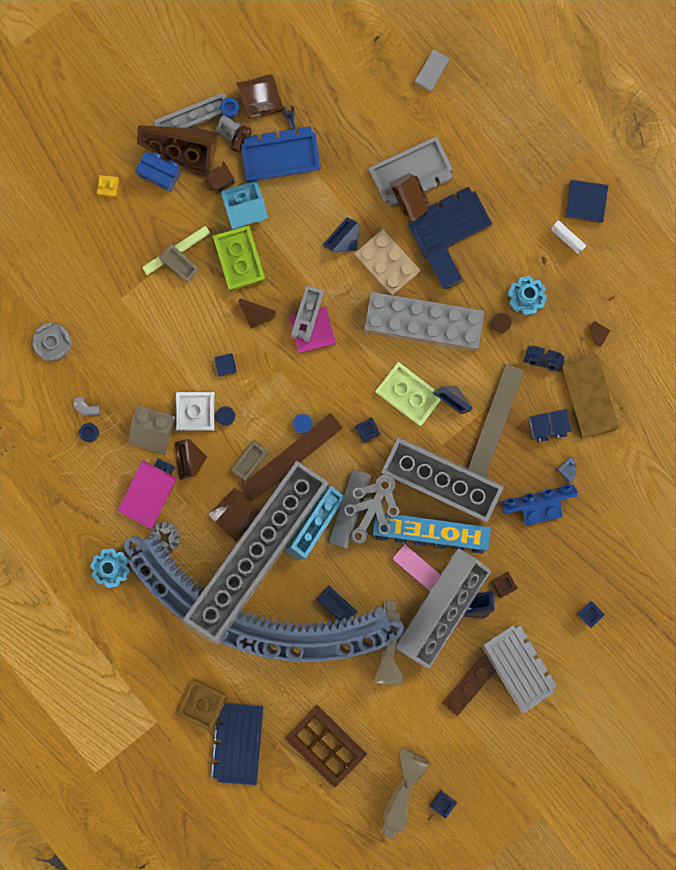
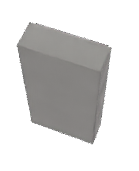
M433 49L415 80V84L431 92L450 58Z

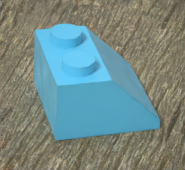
M257 180L221 191L232 229L241 228L254 222H261L268 218Z

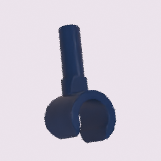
M291 105L292 112L287 113L284 107V116L288 119L291 129H295L296 133L293 118L295 116L294 107Z

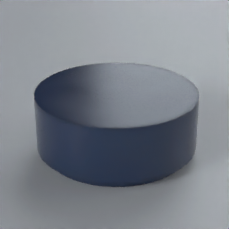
M221 407L216 413V419L219 424L229 426L235 421V412L230 407Z
M85 423L80 427L79 436L85 442H94L99 437V429L92 423Z

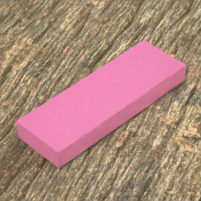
M405 544L392 558L429 591L440 578V574Z

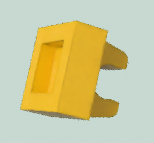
M99 175L97 195L117 198L119 178Z

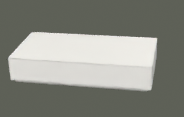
M559 220L551 228V231L577 254H580L586 247Z

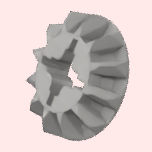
M168 522L155 525L150 531V536L159 535V538L156 540L158 542L161 538L159 531L164 534L171 532L168 537L170 544L162 541L161 548L167 547L165 553L176 549L180 542V533L177 527Z

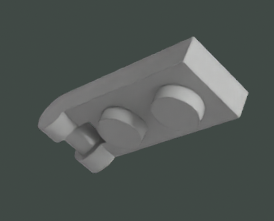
M306 285L291 337L303 338L304 341L310 342L325 293L324 290ZM300 325L308 326L307 330H299Z

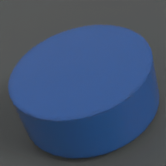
M233 98L224 99L220 104L222 115L228 118L237 116L239 113L238 102Z
M306 414L297 415L293 421V427L298 433H307L312 428V420Z

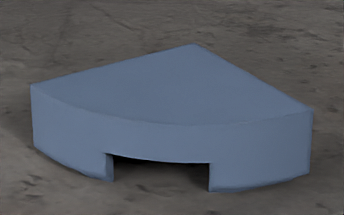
M571 456L556 469L569 483L574 480L576 474L575 461Z

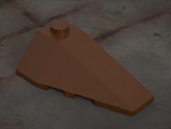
M138 126V145L169 158L171 161L186 167L185 170L191 173L208 176L216 151L217 132L197 128Z

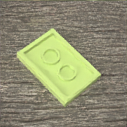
M399 362L375 391L376 394L420 427L441 401V399L432 394L435 389Z

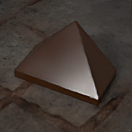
M241 298L239 299V305L251 329L276 317L275 310Z
M190 439L175 442L180 480L196 477L207 456Z

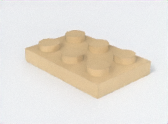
M384 229L355 253L360 262L392 296L421 271Z

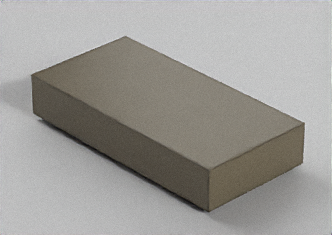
M171 243L158 257L187 283L200 269Z
M253 440L231 471L246 482L269 451Z

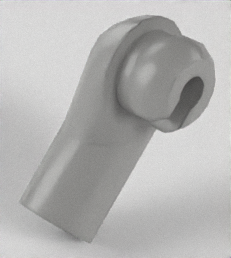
M80 396L74 399V408L83 416L100 415V405L88 406L84 398Z

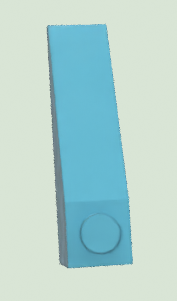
M330 485L284 551L296 561L306 559L342 503L344 495Z

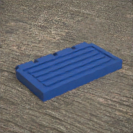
M309 126L298 128L299 135L295 134V129L279 131L280 138H277L276 132L261 134L262 141H259L258 135L248 138L244 137L245 143L241 144L246 181L252 182L321 171L316 132H312V128Z

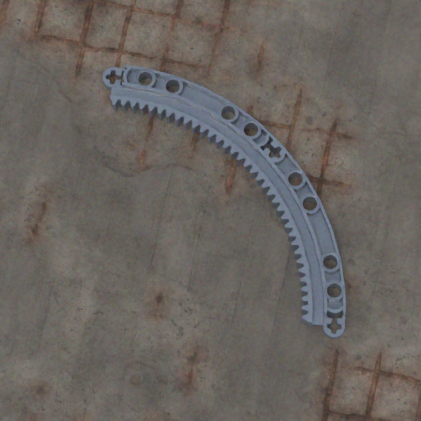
M151 535L145 540L138 536H131L124 543L125 551L130 557L128 563L152 594L172 613L183 620L202 594L204 586L202 585L198 588V581L192 583V576L186 577L187 571L181 572L182 566H175L177 560L171 561L172 554H165L167 547L161 548L163 542L156 541L159 535ZM132 542H136L138 546L132 548L130 545ZM140 549L142 550L138 554H134L136 551H139ZM144 566H148L151 573H148ZM159 584H163L166 590H162ZM378 606L376 611L371 609L369 614L364 612L362 617L360 614H357L355 619L350 616L348 621L343 618L339 622L337 619L333 624L331 621H328L326 625L321 621L318 626L316 622H313L311 626L308 622L304 626H302L301 622H298L295 626L293 621L287 625L286 620L280 624L279 619L272 623V618L270 617L267 621H265L264 616L258 619L256 613L250 617V611L243 614L242 609L220 642L240 651L270 659L328 661L349 658L380 649L388 645L390 641L399 638L404 631V626L398 619L388 620L385 615L386 610L381 606ZM392 625H393L394 627H397V626H398L399 629H398L397 633H396L395 631L390 632V633H389V638H388V632H387V631H389V630L391 629ZM364 638L372 639L373 644L366 643ZM343 643L348 644L351 649H350V650L344 649L343 646H342V644H343ZM270 644H274L277 650L271 649ZM293 647L299 648L301 653L294 652Z

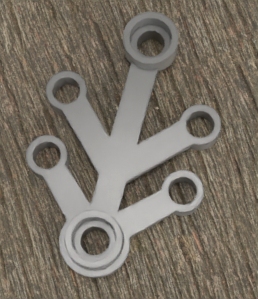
M382 475L377 479L376 484L354 489L353 496L357 499L363 498L365 494L377 491L374 499L357 504H348L344 508V512L348 516L368 509L360 526L351 533V538L355 543L360 544L367 539L368 534L366 530L375 512L380 524L378 527L379 532L387 534L391 530L381 504L385 495L389 506L387 510L388 515L396 517L400 512L392 494L395 488V481L391 476ZM383 481L388 482V488L382 487ZM357 489L362 491V496L356 494ZM349 506L353 507V513L347 511ZM396 508L397 513L391 514L390 509ZM387 525L388 531H383L381 526ZM356 533H361L362 538L357 539L355 536Z

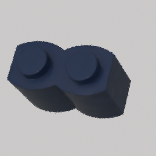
M567 409L527 418L532 440L537 439V443L548 441L549 436L555 435L556 439L567 437V433L571 432Z

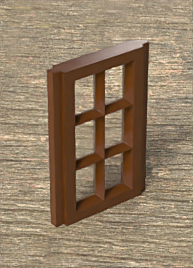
M318 704L285 737L334 788L367 755ZM314 717L326 728L319 736L308 726ZM304 728L316 738L309 746L297 736ZM328 732L340 742L334 750L322 740ZM318 742L330 752L323 761L311 750ZM343 746L354 756L348 764L336 754ZM333 756L344 766L338 775L326 765Z

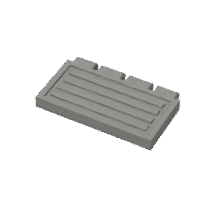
M437 136L369 167V172L384 203L389 202L391 207L398 205V202L389 183L408 173L419 178L420 187L423 192L437 186L435 179H438L440 184L453 179L450 173L453 169Z
M512 625L481 645L519 710L521 713H525L554 693L553 688L557 684L550 673L544 676L543 673L548 670L541 658H533L538 653L530 640L523 641L527 638V635L521 625L517 627Z

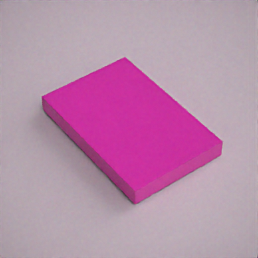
M143 460L118 511L152 529L177 478Z

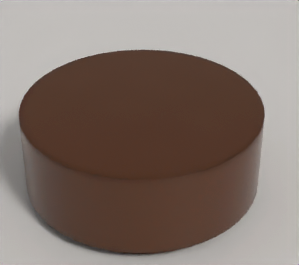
M505 313L495 315L492 320L493 329L499 333L506 332L511 327V318Z

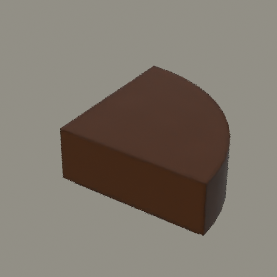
M595 321L591 325V335L594 343L601 347L611 330Z

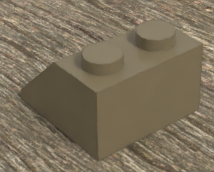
M137 405L131 422L128 444L165 455L176 418L172 415Z

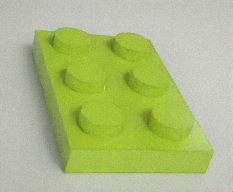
M249 225L213 236L229 291L266 280Z

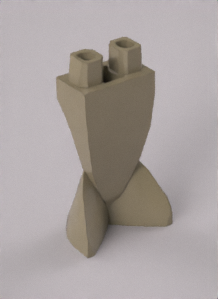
M384 601L383 609L386 610L385 615L388 620H400V613L396 612V601ZM392 625L391 629H390L389 631H387V632H388V638H389V633H390V632L395 631V632L397 633V631H398V629H399L398 626H397V627H394V626ZM397 639L390 641L388 645L382 647V658L374 678L375 683L403 684L401 671L392 659Z
M402 748L400 753L404 778L392 793L382 815L384 821L382 827L383 835L393 840L398 831H404L407 824L408 804L413 785L423 776L430 765L426 758L406 748Z

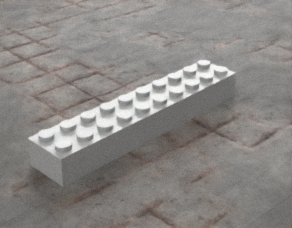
M296 461L184 617V624L217 646L328 489L329 482Z

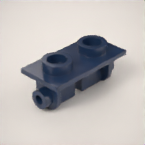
M534 345L527 346L523 362L529 363L532 366L547 368L550 371L560 372L565 362V356L562 353L548 350L547 355H544V348Z

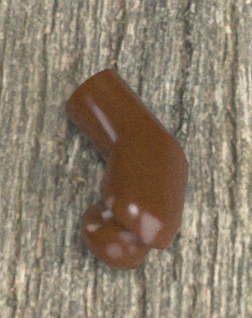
M243 125L238 129L233 139L231 150L235 152L240 151L244 137L248 138L251 136L252 130L250 127Z

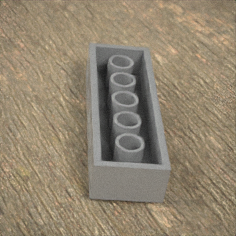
M371 292L364 333L476 352L479 349L485 311Z
M398 436L381 472L485 522H488L504 488V485Z
M458 548L456 553L452 555L446 569L441 572L435 586L431 588L425 602L420 605L418 613L410 621L404 635L399 638L395 648L430 669L491 573V570L479 560Z

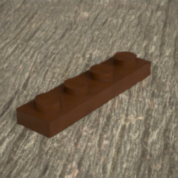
M485 653L442 702L456 716L463 711L496 672Z

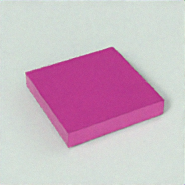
M326 307L319 309L310 342L304 341L303 338H295L299 353L336 344ZM297 314L289 316L292 328L294 327ZM300 325L299 330L306 331L308 326Z

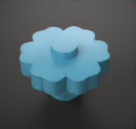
M531 276L521 277L518 283H512L508 291V296L511 298L509 305L513 307L515 312L521 311L524 316L534 315L537 309H542L545 305L547 297L543 293L546 288L540 280L533 281Z
M113 548L104 549L101 551V556L96 555L93 558L91 568L95 571L92 573V577L97 584H105L107 588L118 587L121 581L128 579L131 571L127 566L129 559L123 552L117 553Z

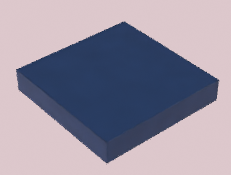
M571 180L565 218L603 223L608 185Z

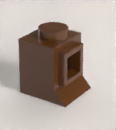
M224 160L221 168L217 167L210 171L205 181L209 190H214L216 194L236 182Z

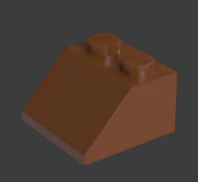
M408 173L389 183L405 218L413 222L428 210L427 204L429 201L425 193L420 191L421 183L417 176Z

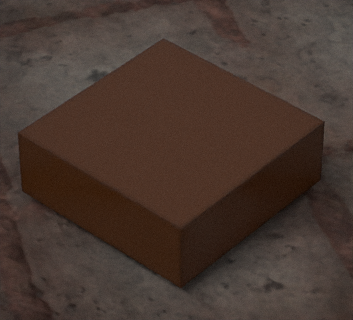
M509 572L491 581L500 598L518 589Z

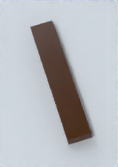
M330 413L242 484L243 488L255 500L285 476L296 461L301 463L343 427Z

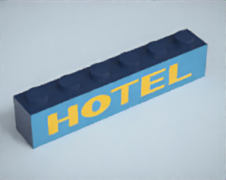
M375 512L372 535L376 536V540L387 541L389 537L395 538V542L405 544L407 540L414 541V545L419 546L433 543L434 548L445 549V545L453 546L452 550L457 551L459 548L464 551V548L472 549L471 553L483 554V550L488 551L490 527L403 515L390 517L388 513H385L391 530L387 534H381L378 529L380 524ZM387 525L381 526L383 531H388Z

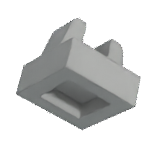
M224 115L219 120L216 132L231 142L241 123H235L232 121V118Z

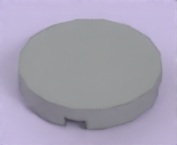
M44 324L34 333L32 341L34 351L39 357L47 361L62 359L71 348L70 334L59 324Z

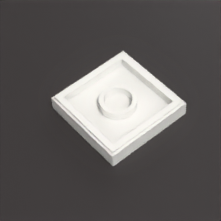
M176 392V431H215V393Z

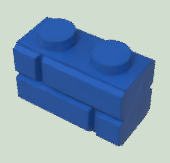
M145 152L136 168L137 176L171 192L181 174L180 168H178L179 165L171 160H168V162L162 160V156L155 152H151V154Z

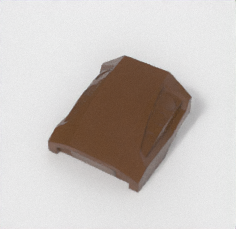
M272 74L244 82H236L248 119L268 116L283 111V105Z
M234 487L209 516L237 542L250 527L260 511Z

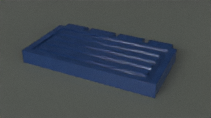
M466 187L456 192L459 199H456L454 194L440 200L441 208L436 202L428 206V210L424 213L425 216L421 215L417 220L410 221L408 228L424 259L427 258L426 255L443 246L446 248L492 226V222L476 191L471 192L470 188Z
M225 703L217 720L223 721V724H216L214 740L221 741V744H213L212 760H220V762L212 763L211 778H218V782L257 785L264 706Z

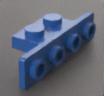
M565 484L558 488L545 489L534 494L528 493L518 498H508L500 502V507L504 514L522 510L524 524L528 526L563 517L560 500L577 497L578 491L574 484Z

